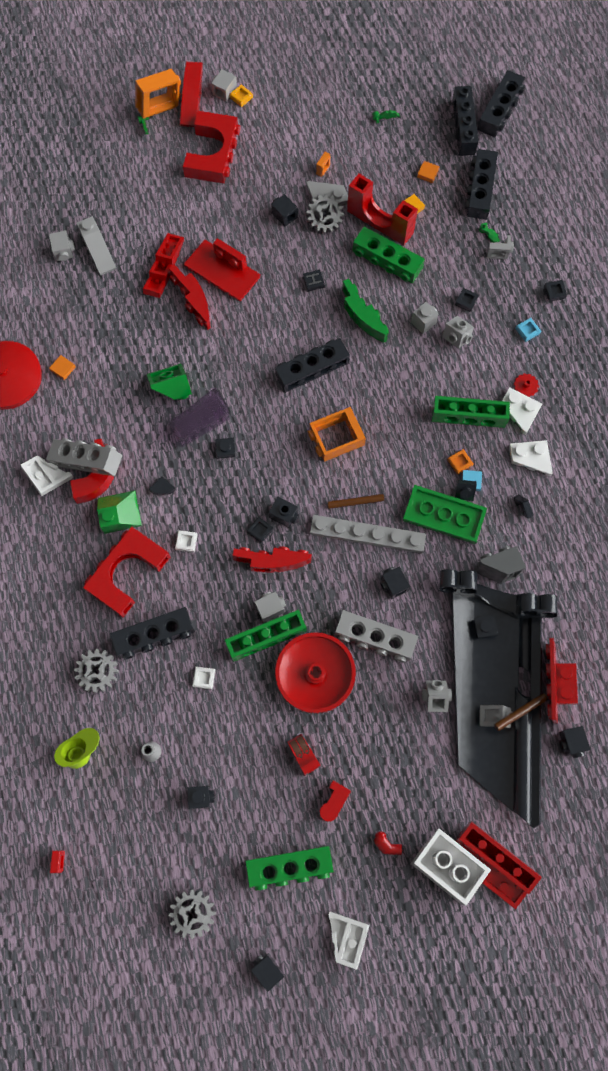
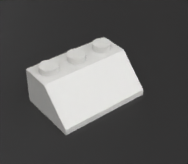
M439 828L411 862L415 868L457 902L465 906L491 871V869Z

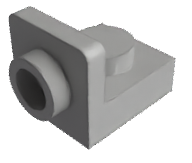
M507 235L505 243H489L487 258L508 259L509 254L513 253L514 242H511V235Z
M480 705V726L494 727L496 722L512 713L511 708L504 705ZM511 724L507 725L504 728H511Z

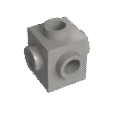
M456 316L446 323L442 337L459 349L472 340L474 327L459 316Z
M440 680L426 681V689H422V701H426L427 711L448 712L449 701L452 700L451 689H448L447 682Z

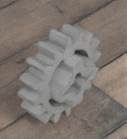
M319 194L317 200L313 198L311 200L312 204L307 205V208L310 209L306 211V215L310 216L307 222H312L310 227L315 226L316 232L321 229L322 234H325L326 230L331 233L333 228L337 229L339 227L338 224L342 223L339 217L344 216V213L340 212L343 206L337 205L339 200L333 201V195L328 198L327 194H324L322 198ZM319 203H326L323 206L317 205ZM327 208V210H326V215H327V216L322 220V218H323V211H325V209ZM325 222H333L332 224L324 225Z
M96 649L94 654L91 650H88V656L82 654V662L76 661L79 668L74 669L76 673H79L75 677L77 681L81 680L79 686L84 687L86 685L85 690L89 692L92 688L94 693L98 692V688L105 692L106 685L112 687L110 682L111 680L117 681L114 674L119 673V670L114 668L118 663L116 661L112 662L114 656L109 655L107 657L108 652L104 650L101 654L99 649ZM101 658L99 661H92L93 659ZM95 667L100 671L99 674H96L93 670ZM107 668H109L108 676H106ZM95 680L101 681V683L92 684L91 682Z
M194 889L190 891V895L184 891L182 892V899L178 896L175 898L177 905L171 904L170 906L174 909V912L169 914V917H174V921L170 925H177L175 932L183 931V938L190 934V938L194 939L195 933L202 937L203 929L207 932L210 930L208 923L214 924L215 922L211 919V916L216 914V911H211V907L215 904L214 902H207L210 897L209 895L204 898L202 897L203 891H199L197 895H195ZM194 899L191 905H182L186 900ZM201 902L206 908L207 915L201 910ZM195 907V914L198 916L190 921V914L187 912ZM179 914L183 916L184 925L180 922ZM196 922L204 923L197 929H191Z

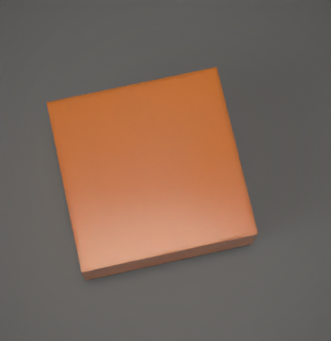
M324 152L316 164V175L323 177L330 166L329 153Z
M424 161L417 178L433 183L440 166Z
M60 355L49 369L65 380L76 366Z
M464 449L447 459L457 475L474 464Z

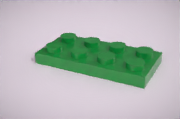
M414 485L403 521L476 544L487 508Z

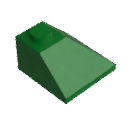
M181 363L147 374L151 389L174 400H183L192 394Z
M135 490L98 498L97 511L100 528L104 534L142 526Z

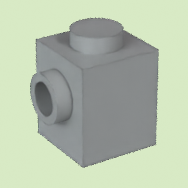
M221 70L218 75H215L211 83L213 95L227 102L230 98L229 94L237 88L236 76Z
M66 230L49 234L52 252L56 261H66L74 258L72 252L75 250L74 242L69 239Z
M425 302L413 312L411 323L424 334L436 324L439 313L434 306H430Z
M267 592L260 596L261 599L254 601L263 623L285 613V601L282 596L278 597L276 592Z

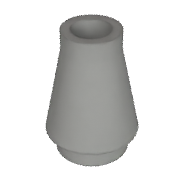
M153 741L145 743L141 749L142 758L147 762L158 760L161 755L159 744ZM152 748L151 753L147 754L146 749Z

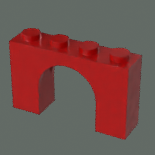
M197 111L194 122L195 134L197 136L215 138L223 146L213 155H199L186 152L183 164L184 177L224 184L226 177L228 178L230 174L229 163L233 162L232 151L237 146L236 135L240 134L238 119L235 116Z
M359 173L349 184L347 212L404 246L414 234L418 209L403 200L395 209L393 215L384 212L373 199V181Z
M133 527L122 534L120 542L110 549L108 557L98 564L96 572L85 580L83 587L89 594L122 618L125 617L135 602L114 585L113 573L117 565L123 560L137 558L160 572L171 558L169 552Z

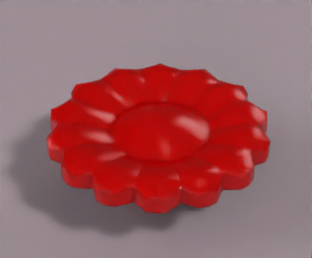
M524 373L515 379L514 389L528 397L534 396L538 392L539 385L535 376Z

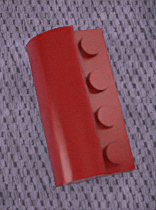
M472 821L463 828L455 840L491 869L482 883L514 909L518 907L527 894L531 893L542 878Z

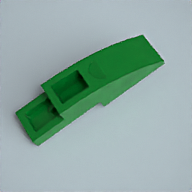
M349 278L344 280L342 291L346 296L344 298V308L348 315L367 334L383 343L387 342L389 330L386 324L381 322L379 311L375 310L372 304L366 306L364 299L358 295L356 285L352 284Z

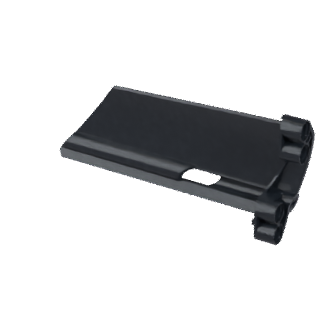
M450 569L441 570L439 591L451 594L457 764L534 829L541 825V705L512 722L511 728H503L500 731H497L495 727L480 726V705H504L510 707L511 711L514 712L542 694V619L557 617L558 596L552 594L537 596L533 593L514 595L477 584V572L475 571L457 572ZM494 615L498 635L478 639L474 618ZM519 667L525 668L530 673V697L522 695L518 690Z

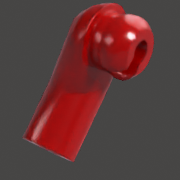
M382 831L375 834V845L383 854L402 855V844H391L386 838V834Z

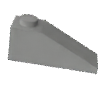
M93 216L77 222L80 234L100 276L117 269Z

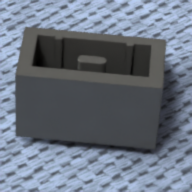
M506 546L500 549L499 553L494 555L487 553L481 556L474 571L481 576L502 584L518 578L526 569V566L517 546L512 548Z

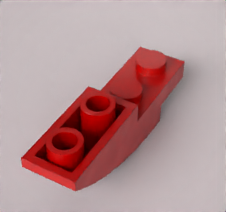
M175 264L169 267V278L174 285L180 287V291L185 297L187 311L190 314L194 313L199 325H204L209 330L211 325L208 304L200 284L192 273L185 276Z
M283 546L273 548L272 555L263 550L253 552L245 547L234 548L232 555L234 561L250 563L251 571L265 573L297 569L311 563L312 554H308V551L297 550L296 552Z

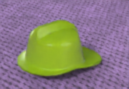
M85 728L64 741L55 751L54 758L56 763L62 767H70L72 769H78L86 765L91 753L99 744V733L93 728Z

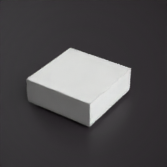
M178 530L175 550L195 552L198 534Z
M195 666L192 686L213 690L216 670Z

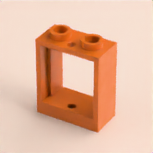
M172 68L135 80V107L143 119L179 106L181 81ZM167 87V93L150 98V92Z
M351 407L309 423V438L311 441H315L316 453L319 457L322 456L324 462L365 445L366 438ZM345 421L354 440L326 451L318 431Z

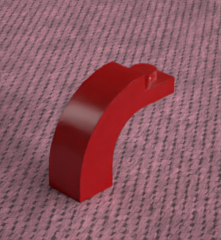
M102 439L94 440V443L105 447ZM91 473L84 478L71 480L73 499L77 504L99 497L108 489L114 476Z

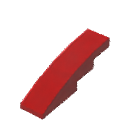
M186 61L181 102V126L194 127L197 111L200 109L203 62Z
M167 233L155 254V262L149 271V278L143 287V294L157 298L161 297L170 279L169 267L176 264L184 237Z

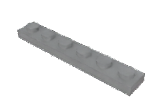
M313 515L310 535L422 554L426 539L425 533Z

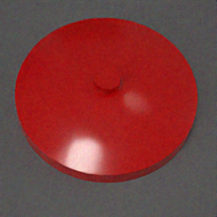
M0 341V410H6L21 406L30 400L37 392L42 379L41 365L34 352L27 346L14 341Z
M307 633L294 638L283 648L276 663L275 676L281 695L291 706L306 713L319 714L337 708L348 698L355 683L356 668L350 651L340 640L325 633Z

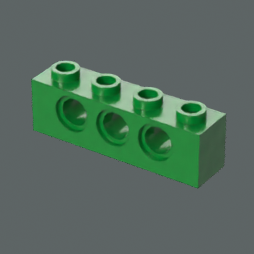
M366 227L362 228L353 241L352 252L358 257H364L373 265L384 268L388 273L399 276L405 282L413 284L423 269L425 258Z
M435 396L432 405L431 422L505 428L509 421L510 402Z
M296 610L227 638L225 642L232 660L235 662L306 633L307 627L300 611Z
M329 846L246 861L249 887H254L255 891L267 889V884L275 883L276 887L288 885V880L296 879L297 883L307 882L309 877L316 875L317 879L329 878V873L334 872ZM309 858L315 859L317 862V867L314 871H308L305 868V862ZM288 862L296 865V872L292 875H288L284 871V866ZM266 866H272L275 869V876L271 879L266 878L263 874Z

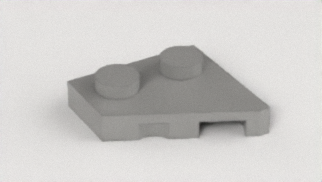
M306 182L311 199L315 198L317 200L319 194L322 198L324 194H327L328 198L332 195L334 196L333 201L339 200L338 206L347 204L348 195L344 185ZM319 203L317 205L323 206L326 203Z

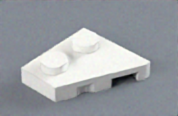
M509 387L502 401L510 402V418L522 429L521 432L526 435L542 403Z
M547 440L512 443L509 445L512 464L524 466L532 471L537 470L545 473L546 476H552L553 472Z
M35 456L21 464L22 470L41 496L73 478L70 472L66 473L58 469V466L47 463L45 459L39 456Z
M329 912L335 960L337 963L357 970L369 924Z

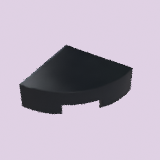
M161 476L149 488V491L155 495H169L175 492L176 488Z
M519 494L513 497L516 506H521L523 516L528 519L534 516L528 499Z

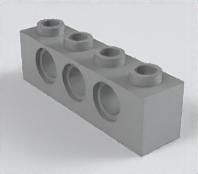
M62 438V440L53 439L46 460L58 467L115 476L122 455L111 445L102 447L93 442L87 444L80 440L73 442Z
M345 610L342 612L335 632L338 640L344 643L351 641L357 643L356 646L365 650L368 647L372 648L379 655L387 656L389 654L395 656V660L403 663L411 660L418 639L417 635ZM354 627H359L362 630V634L356 636L351 630ZM372 634H378L381 637V640L379 642H374L371 640L370 636ZM396 640L399 642L400 647L394 649L389 645V642Z

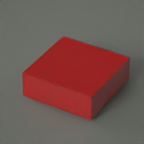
M52 851L50 873L63 872L64 851Z

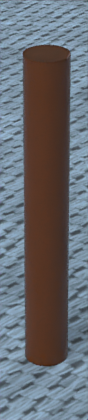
M384 494L328 501V509L384 501Z
M542 693L494 724L495 729L500 731L547 701V696Z

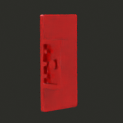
M218 238L213 244L204 240L184 263L185 267L238 301H241L260 279V274L247 266L244 254Z
M549 638L550 644H546L547 659H550V664H546L548 679H551V684H547L548 699H551V704H548L547 708L549 719H552L553 724H558L557 705H578L577 664H556L554 638Z

